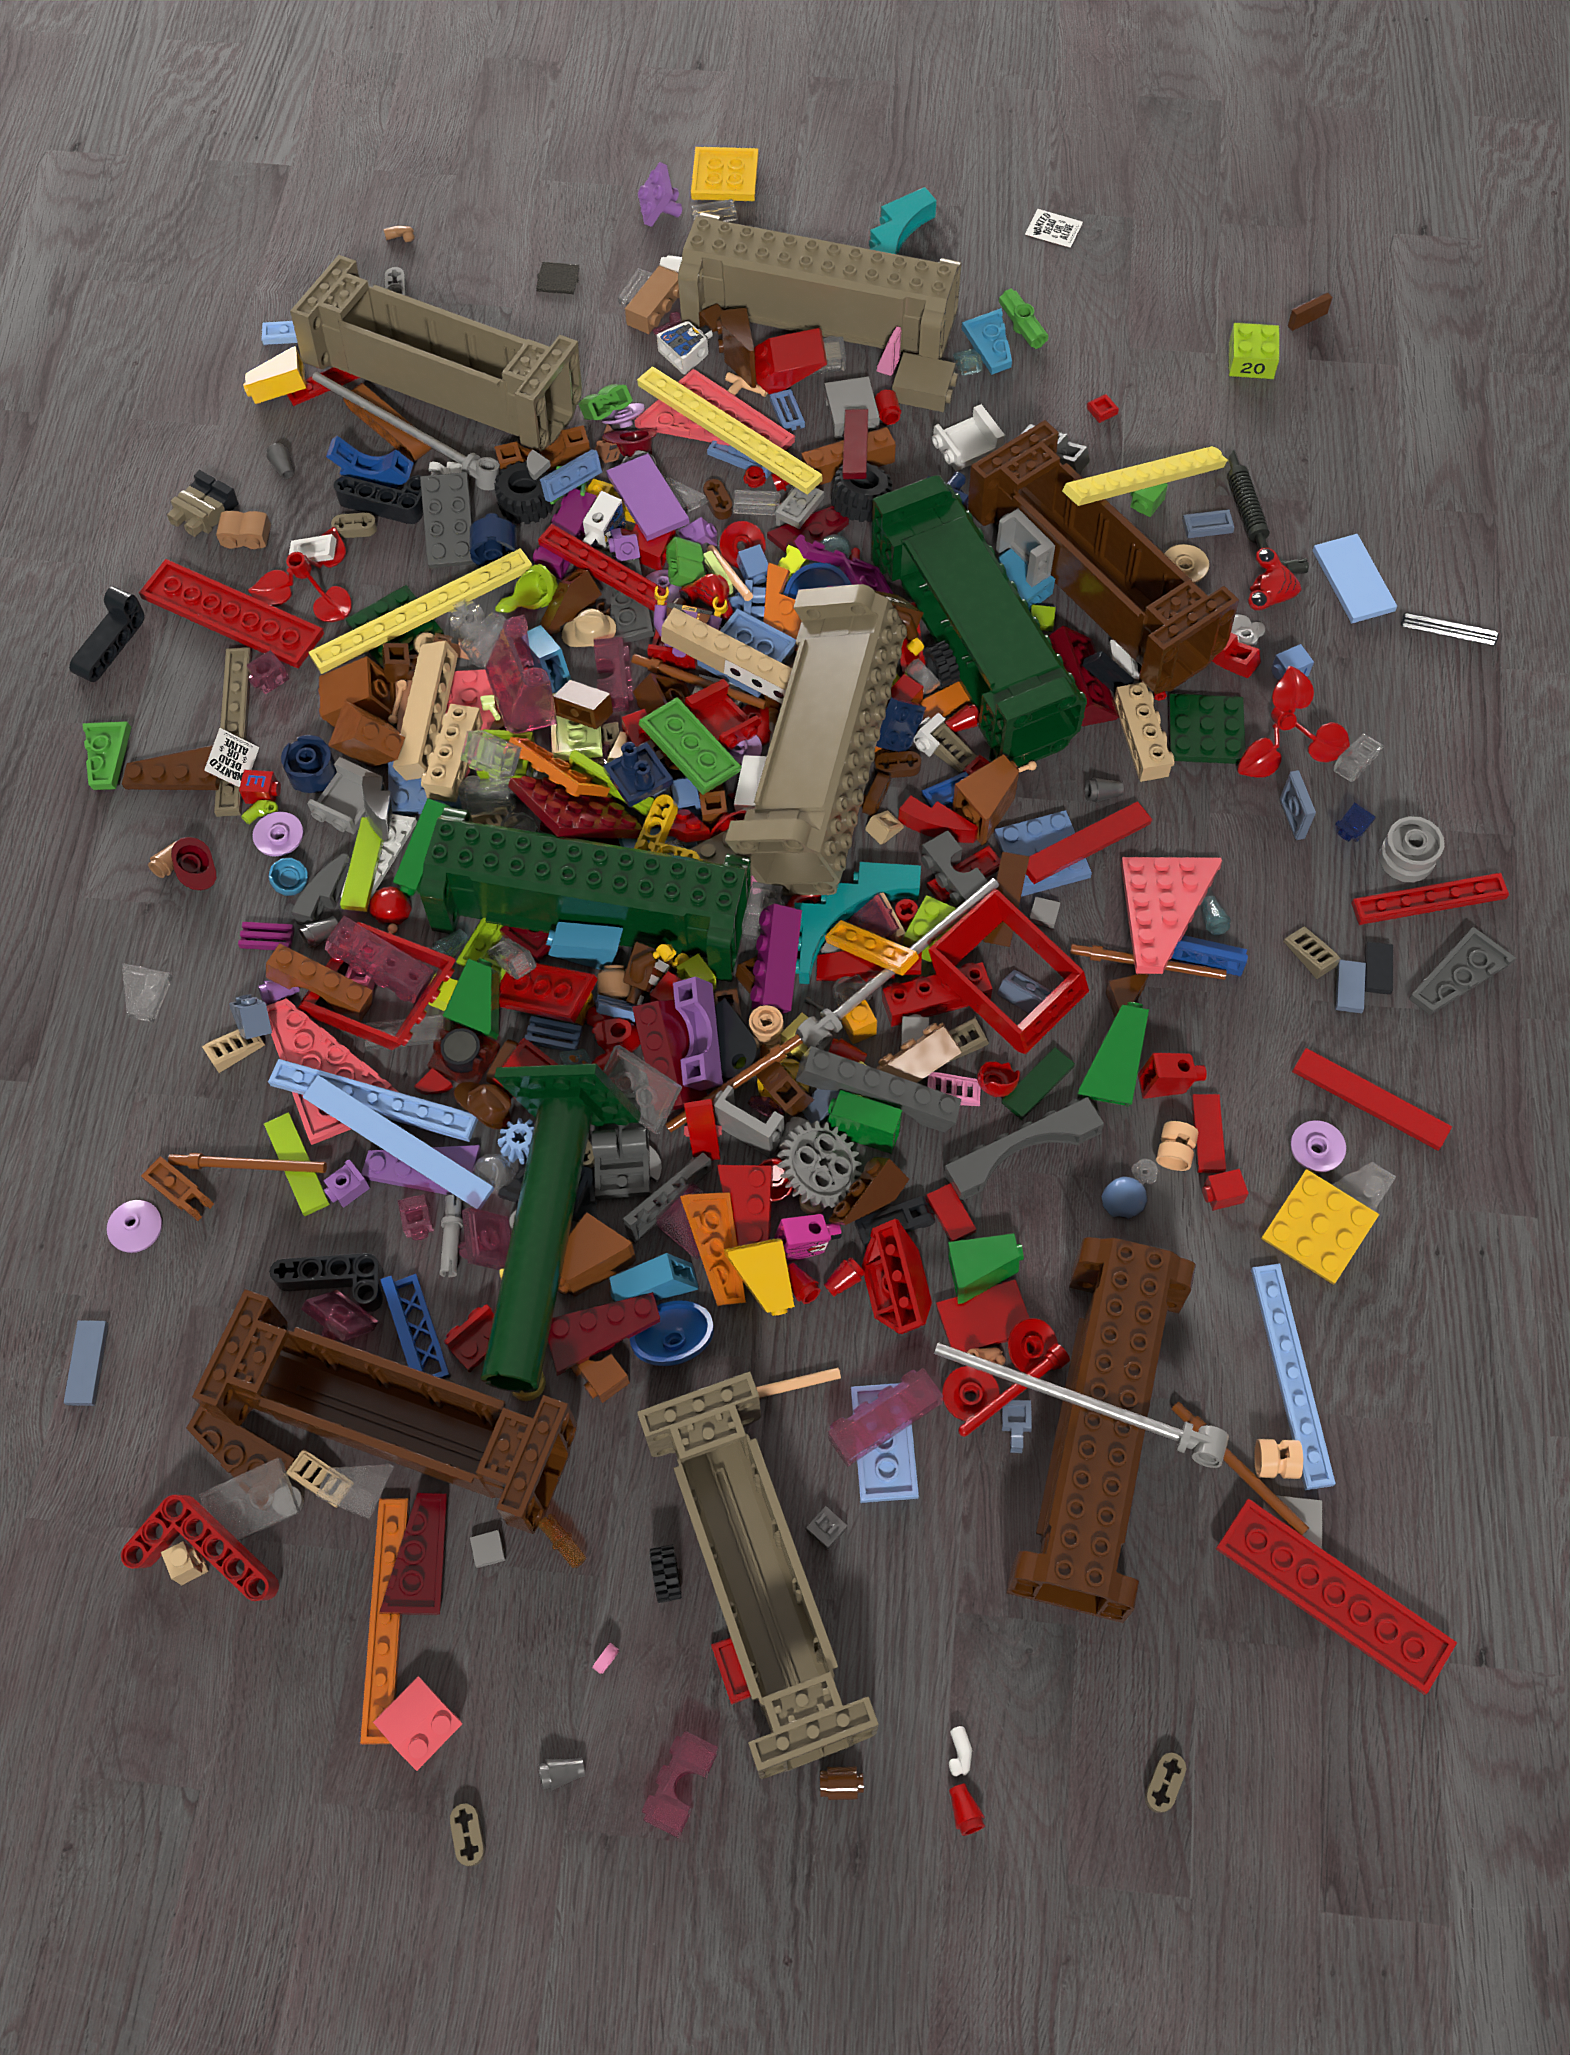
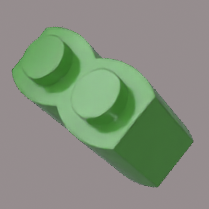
M608 385L602 388L598 394L584 397L578 405L584 419L601 420L608 417L613 410H621L627 407L632 402V398L626 385Z
M675 536L667 545L666 559L669 564L668 578L670 584L682 587L706 575L702 564L704 553L699 543Z

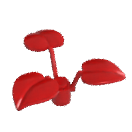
M332 527L321 535L332 534L337 539L333 560L315 562L301 552H293L286 559L289 567L287 569L288 574L281 570L270 571L262 576L254 586L249 588L248 592L255 599L271 606H279L287 602L292 596L289 586L294 584L293 575L301 579L308 578L321 595L313 605V612L316 617L323 622L344 620L352 609V601L348 592L342 587L332 586L325 593L310 575L311 565L317 568H321L322 565L331 568L338 565L344 559L346 547L337 529Z
M1289 666L1272 693V702L1275 706L1271 713V718L1275 722L1272 726L1274 729V745L1269 738H1261L1253 742L1239 762L1237 769L1239 774L1262 778L1270 776L1279 768L1282 760L1281 754L1276 750L1279 748V729L1291 730L1293 727H1296L1313 741L1308 746V753L1316 761H1335L1348 752L1350 748L1349 737L1342 725L1333 722L1324 724L1317 730L1315 736L1297 722L1296 715L1294 714L1296 708L1303 709L1308 707L1314 697V688L1311 681L1297 668Z

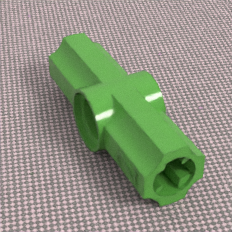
M1012 288L1006 290L999 297V303L1012 320L1013 330L1018 334H1022L1030 347L1035 349L1042 347L1048 341V334L1035 318L1034 308L1030 304L1025 303L1017 291H1013Z

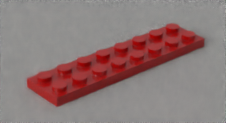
M167 559L163 561L139 592L141 599L297 669L308 657L309 651L314 649L324 635L323 628Z
M1250 1499L1245 1501L1215 1548L1423 1695L1429 1692L1457 1644L1449 1636Z

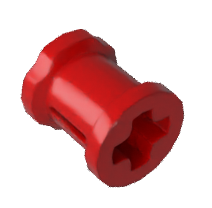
M910 899L900 900L895 906L896 916L904 931H907L918 911L917 904Z

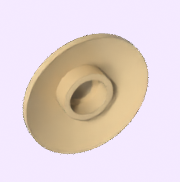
M1187 544L1176 545L1164 553L1194 583L1202 580L1208 572L1209 560L1206 554L1195 546Z

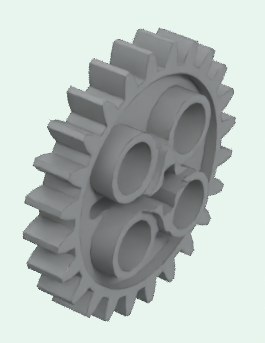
M818 1121L811 1125L809 1122L801 1126L798 1125L785 1136L786 1140L780 1144L783 1150L777 1154L778 1157L783 1159L777 1167L785 1169L780 1178H788L789 1180L785 1187L793 1186L792 1196L795 1197L801 1194V1203H805L810 1199L812 1208L820 1204L821 1209L829 1205L831 1208L835 1207L843 1201L849 1192L851 1184L862 1174L855 1170L862 1164L854 1160V1157L859 1152H851L850 1150L854 1143H846L844 1141L847 1136L846 1133L841 1136L837 1135L838 1127L829 1130L827 1122L820 1126Z

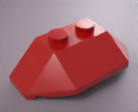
M893 1219L872 1228L871 1239L862 1263V1270L865 1272L864 1278L874 1318L898 1334H904L926 1324L932 1299L919 1249L899 1220Z

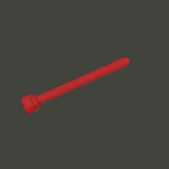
M1055 1343L1046 1351L1045 1360L1029 1371L1027 1375L1039 1379L1051 1369L1063 1368L1070 1362V1357L1061 1345ZM1014 1383L962 1424L958 1429L959 1434L963 1437L968 1436L1028 1387Z

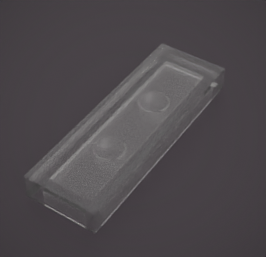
M426 1016L419 1025L415 1023L410 1030L413 1035L405 1046L440 1043L445 1037L444 1016ZM405 1019L368 1022L365 1025L395 1036ZM365 1040V1047L367 1050L385 1048L383 1046Z

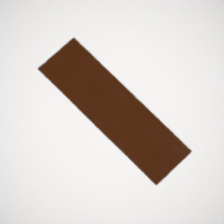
M1002 852L996 880L999 886L996 890L1000 891L1016 908H1019L1030 856ZM1002 922L984 938L983 942L1010 947L1013 930L1006 923Z

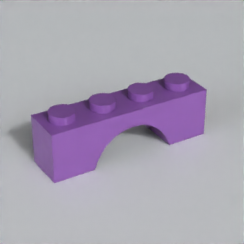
M698 977L673 983L675 1008L685 1020L690 1038L688 1054L685 1058L681 1059L683 1086L699 1091L721 1086L723 1081L713 985Z

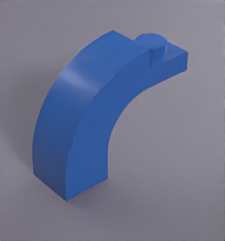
M339 436L331 440L326 456L341 467L339 474L342 476L390 488L407 482L414 464L397 450L381 457L363 454Z

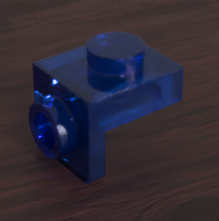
M1354 802L1344 817L1336 822L1337 834L1347 842L1351 839L1358 842L1376 817Z

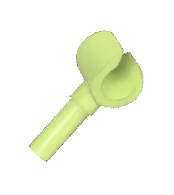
M494 695L481 696L482 710H490L495 720H500L501 717L496 709Z

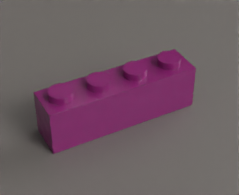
M573 489L569 491L567 496L563 497L561 508L558 513L554 514L552 524L583 541L585 538L583 520L597 499V495L586 492L584 496H581V490ZM542 546L534 551L533 562H535V565L542 564L556 579L563 580L571 563Z
M774 903L764 908L759 917L761 930L756 942L758 956L753 968L755 982L750 994L752 1001L751 1009L754 1010L760 1006L768 1005L778 1009L781 1014L791 1011L802 910Z

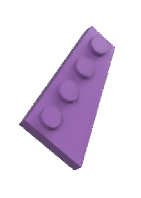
M480 1145L432 1147L474 1174L481 1151ZM368 1150L361 1173L365 1180L452 1195V1193L387 1151Z

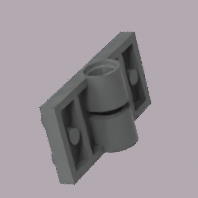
M467 472L420 476L429 568L475 564L471 559L469 550L470 526L474 522Z
M647 1091L623 1093L641 1112L639 1123H629L625 1126L606 1123L603 1126H594V1131H592V1150L595 1158V1197L597 1200L651 1196Z

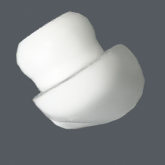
M959 1726L950 1732L958 1757L950 1759L948 1762L953 1776L966 1775L970 1770L972 1747L966 1730L963 1726Z

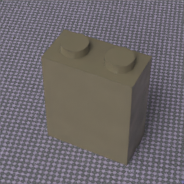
M903 352L892 386V390L897 395L898 402L900 404L944 412L946 404H951L953 390L951 389L956 387L959 374L955 373L956 363Z

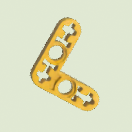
M658 796L650 808L634 849L650 850L664 854L674 853L676 856L703 861L697 852L664 844L676 817L678 806L671 796ZM667 804H668V805H669V808H664L663 811H662L661 808H662V807H666ZM661 825V831L658 834L650 835L652 827Z

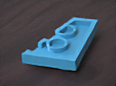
M1002 308L964 321L961 328L991 375L1009 369L1012 366L1009 343L1005 333V323H1003Z

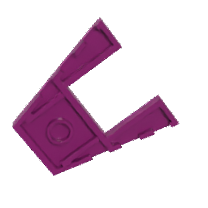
M800 534L794 541L803 558L839 566L852 585L864 584L871 587L874 591L893 594L878 567L855 557L851 561L845 557L843 552L835 550L834 553L824 549V544L814 541L813 544L806 542L805 536Z

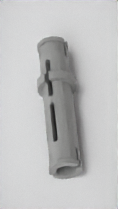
M454 1194L445 1197V1215L441 1220L443 1241L439 1274L443 1277L446 1276V1272H448V1277L457 1276L459 1233L463 1226V1220L461 1219L463 1200L457 1196L456 1200H454Z

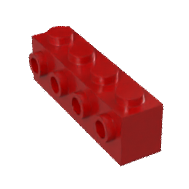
M983 962L977 964L967 963L958 968L991 1000L993 989ZM937 974L928 977L918 976L902 984L892 983L882 990V1002L891 1027L901 1025L902 1016L908 1017L909 1015L917 1014L922 1017H931L969 1006Z

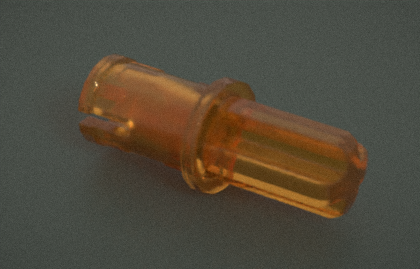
M553 1514L544 1517L538 1527L552 1542L553 1550H558L572 1568L581 1566L586 1560V1556L571 1539V1532H566Z

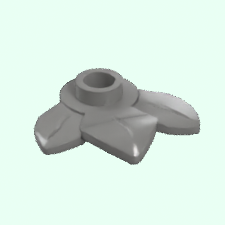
M1235 614L1231 633L1238 635V642L1255 647L1258 638L1265 633V626L1262 622L1251 623L1250 619L1245 615Z

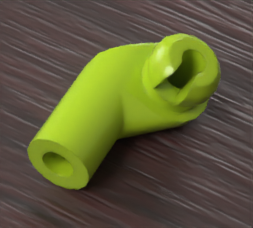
M258 800L241 815V818L250 825L258 817L278 812V805L274 801Z

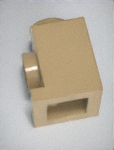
M184 1541L161 1552L171 1579L180 1585L209 1572L203 1555Z

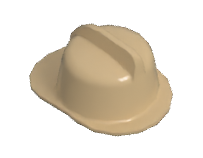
M586 609L573 621L565 624L562 630V639L570 647L602 646L614 638L616 624L612 618L604 615L599 610Z

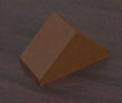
M1136 974L1109 981L1106 995L1114 1017L1117 1016L1122 1005H1127V1002H1137L1146 986L1148 974Z

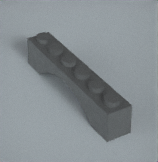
M810 1046L801 1057L795 1080L820 1090H842L878 1100L901 1109L902 1112L915 1119L919 1124L944 1133L956 1124L962 1100Z
M1088 1097L1080 1101L1079 1099L1072 1100L1064 1109L1058 1112L1055 1110L1049 1111L1042 1116L1041 1120L1035 1123L1027 1122L1021 1125L1018 1131L1010 1135L1004 1133L987 1146L981 1144L964 1157L956 1156L950 1159L947 1165H945L944 1177L948 1184H952L962 1202L982 1192L995 1169L1005 1159L1019 1150L1049 1142L1079 1145L1100 1135L1104 1123Z

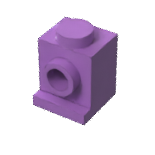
M347 1160L345 1162L346 1165L324 1180L327 1188L323 1191L332 1203L338 1200L343 1208L370 1189L365 1178L350 1160Z

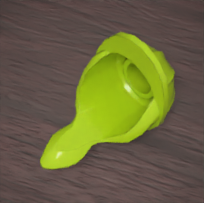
M542 564L533 565L516 582L514 594L503 598L495 607V611L510 613L519 607L538 609L548 606L558 587L556 577Z

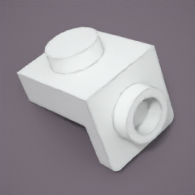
M939 712L932 719L928 716L918 726L920 729L913 741L917 748L929 757L940 745L931 735L945 721V718Z

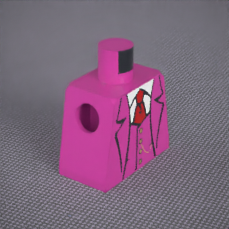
M822 1214L781 1219L774 1239L778 1238L783 1241L786 1262L788 1263L824 1253L829 1241L840 1239L842 1233L839 1224H826Z

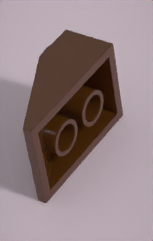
M747 308L721 310L720 320L716 321L717 333L722 335V339H718L719 353L724 354L725 363L751 388H756L754 347Z

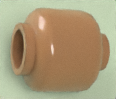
M606 965L604 970L598 972V995L619 1000L628 997L631 986L623 982L626 972L625 966Z

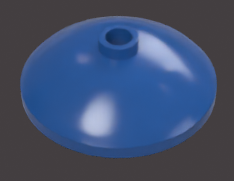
M812 563L800 568L792 575L785 587L784 595L796 600L798 590L852 584L845 573L836 566L828 563Z
M670 1301L657 1305L660 1315L659 1323L630 1338L633 1352L642 1361L658 1366H673L695 1358L709 1345L714 1334V1324L710 1313L701 1305L689 1301Z

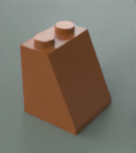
M366 656L319 676L320 717L333 727L336 726L344 701H348L389 722L388 717L392 715L396 700V684L388 681L384 676V670Z
M344 701L328 746L369 767H374L398 760L405 737L389 722L348 701Z
M1004 754L955 784L952 811L978 826L977 840L982 846L987 843L1016 795L1019 769Z
M586 1212L568 1237L558 1292L563 1295L569 1293L576 1297L633 1265L637 1259L632 1242Z

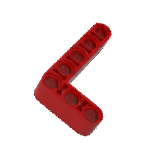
M170 1495L165 1498L121 1551V1560L126 1567L133 1569L148 1568L156 1563L162 1556L161 1552L167 1550L179 1534H181L247 1599L251 1601L269 1600L276 1596L279 1590V1582L276 1576L201 1504L188 1495ZM181 1501L183 1505L182 1513L178 1516L176 1513V1505L178 1504V1502ZM199 1521L203 1523V1531L200 1535L196 1532V1525ZM161 1524L163 1534L161 1538H158L156 1529ZM219 1540L224 1545L223 1552L220 1555L216 1551V1545ZM139 1548L143 1551V1558L140 1562L136 1557ZM240 1559L243 1561L245 1566L244 1571L241 1575L237 1572L236 1569L237 1563ZM261 1579L265 1583L263 1594H259L257 1591V1584Z

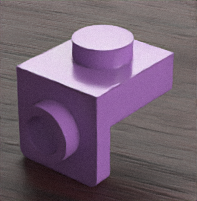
M702 517L679 530V535L682 539L693 541L700 545L706 542L715 547L718 545L716 528Z
M620 528L611 529L612 538H608L610 553L615 552L617 562L639 558L640 552L637 535L622 536Z

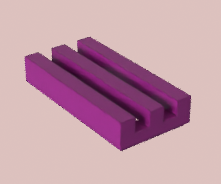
M242 922L243 931H240L241 940L238 941L240 948L275 950L280 943L291 949L295 931L293 924ZM248 938H258L263 940H286V942L253 941L248 940Z

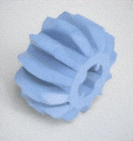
M518 1118L515 1125L508 1121L507 1126L509 1129H500L502 1138L498 1139V1145L502 1147L500 1150L502 1156H508L509 1161L512 1163L519 1158L520 1164L524 1165L525 1158L528 1157L534 1124L530 1119L523 1124L522 1119Z

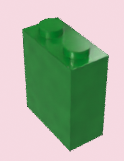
M840 1090L837 1099L832 1098L828 1108V1113L830 1114L828 1124H831V1130L838 1127L837 1135L841 1136L846 1133L847 1140L892 1154L901 1130L902 1110Z

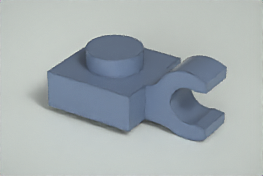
M1012 1400L1002 1408V1431H1011L1010 1453H1022L1023 1432H1031L1032 1429L1031 1400Z

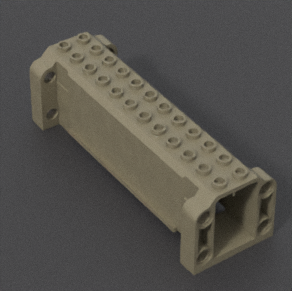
M702 212L694 220L683 248L678 272L682 323L687 321L694 327L700 328L699 312L715 304H718L722 310L747 308L748 319L751 323L796 332L820 328L822 337L885 349L896 327H900L901 354L904 352L942 360L958 311L962 263L941 258L938 263L724 222L720 215Z
M341 255L334 259L290 310L301 359L305 364L321 370L327 366H332L519 436L522 445L540 452L557 440L561 430H565L573 419L576 406L581 398L582 384L578 341L559 335L551 347L386 288L377 285L370 287L367 280L359 278L356 261Z
M864 584L798 590L793 608L802 621L795 642L798 650L754 799L756 806L755 809H747L744 820L730 822L725 839L736 855L751 857V874L768 896L833 895L837 892L842 873L846 868V858L848 850L852 846L854 827L858 823L859 808L864 800L865 785L869 781L870 766L875 758V747L880 739V728L886 716L887 702L891 697V686L893 679L896 678V667L902 655L903 641L907 636L906 626L902 623L897 610L893 607L889 598L877 594L871 587Z
M751 1372L638 1411L637 1414L651 1456L659 1457L676 1453L679 1466L675 1467L674 1471L752 1700L758 1699L762 1714L766 1716L771 1731L769 1735L748 1742L760 1779L795 1769L875 1736L879 1724L869 1697L844 1706L842 1705L834 1682L835 1675L833 1672L834 1669L838 1668V1664L756 1438L750 1440L749 1435L744 1431L743 1427L761 1418L759 1394Z

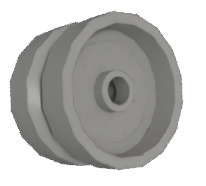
M1412 816L1399 819L1391 826L1381 846L1379 861L1384 871L1392 878L1402 882L1423 880L1431 874L1445 847L1444 837L1440 829L1427 819Z

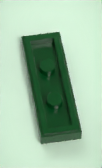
M1054 1047L1016 1086L1015 1090L1002 1100V1104L1019 1119L1023 1120L1074 1068L1075 1063Z

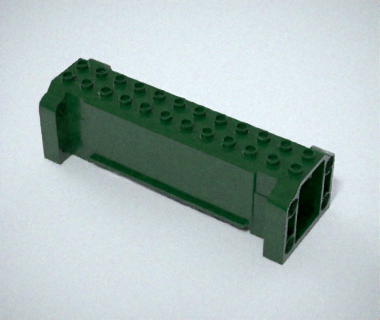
M935 475L873 498L871 561L874 566L879 568L882 575L887 573L892 582L901 580V585L911 602H915L916 608L923 612L921 619L935 642L945 641L949 645V649H952V654L956 658L955 662L959 666L957 668L960 671L959 682L972 704L977 707L980 713L978 727L991 747L990 762L1004 754L1009 761H1013L1019 768L1027 765L1029 761L1040 760L1066 748L1070 740L1081 730L1085 706L1087 705L1086 696L1076 687L1073 675L1066 671L1061 656L1055 653L1050 638L1041 631L1039 621L1031 615L1026 600L1024 598L1021 599L1016 584L1014 581L1009 580L1004 565L998 562L992 546L988 545L984 540L982 530L974 524L971 512L969 510L966 511L962 505L960 495L955 493L951 485L946 484L941 476Z
M445 807L442 815L437 818L424 860L420 897L432 931L455 934L460 916L476 919L486 918V923L538 932L543 931L544 933H549L550 930L555 931L558 922L623 928L619 942L620 946L634 948L635 943L638 942L657 949L661 944H670L676 951V955L681 954L683 951L687 955L695 956L699 954L701 957L708 958V967L716 976V979L732 982L752 896L751 857L727 853L724 863L718 864L694 858L592 841L557 837L555 835L489 824L473 823L470 811Z

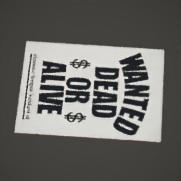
M1037 209L1025 235L1071 248L1083 222Z
M219 728L204 771L240 788L244 769L252 770L259 747Z

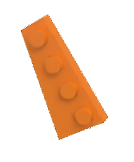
M511 737L507 744L508 747L515 751V755L518 758L531 762L532 768L548 774L550 781L566 787L565 791L573 796L579 797L581 794L607 797L610 791V787L605 784H593V777L588 774L571 770L572 765L566 761L552 758L553 754L529 739Z
M730 1193L687 1194L680 1196L717 1306L745 1303L743 1280L724 1254V1249L737 1247Z

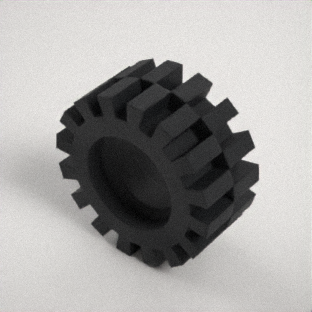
M945 641L937 642L923 649L924 660L927 664L926 669L929 670V676L932 677V681L934 684L936 683L937 688L942 689L960 680V671L957 669L959 666L955 662L956 658L952 654V649H949V645Z
M674 1545L650 1548L651 1568L658 1603L682 1599Z

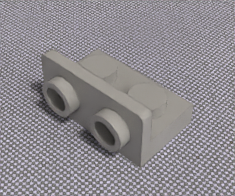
M796 487L792 488L784 502L776 507V526L781 527L787 523L800 529L824 499V491L814 488L807 495Z

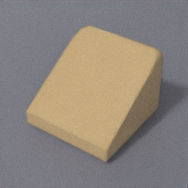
M887 810L873 815L866 826V831L879 844H884L900 832L904 825Z

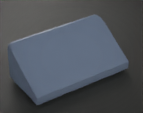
M1013 970L1003 979L997 994L1030 1014L1052 991L1017 970Z
M816 1089L812 1095L815 1100L802 1111L811 1124L818 1121L820 1126L826 1123L830 1115L828 1113L832 1098L837 1099L840 1091Z

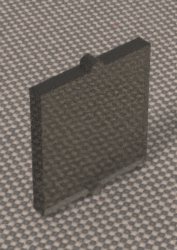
M542 262L540 273L537 274L536 292L574 295L576 283L579 282V265Z

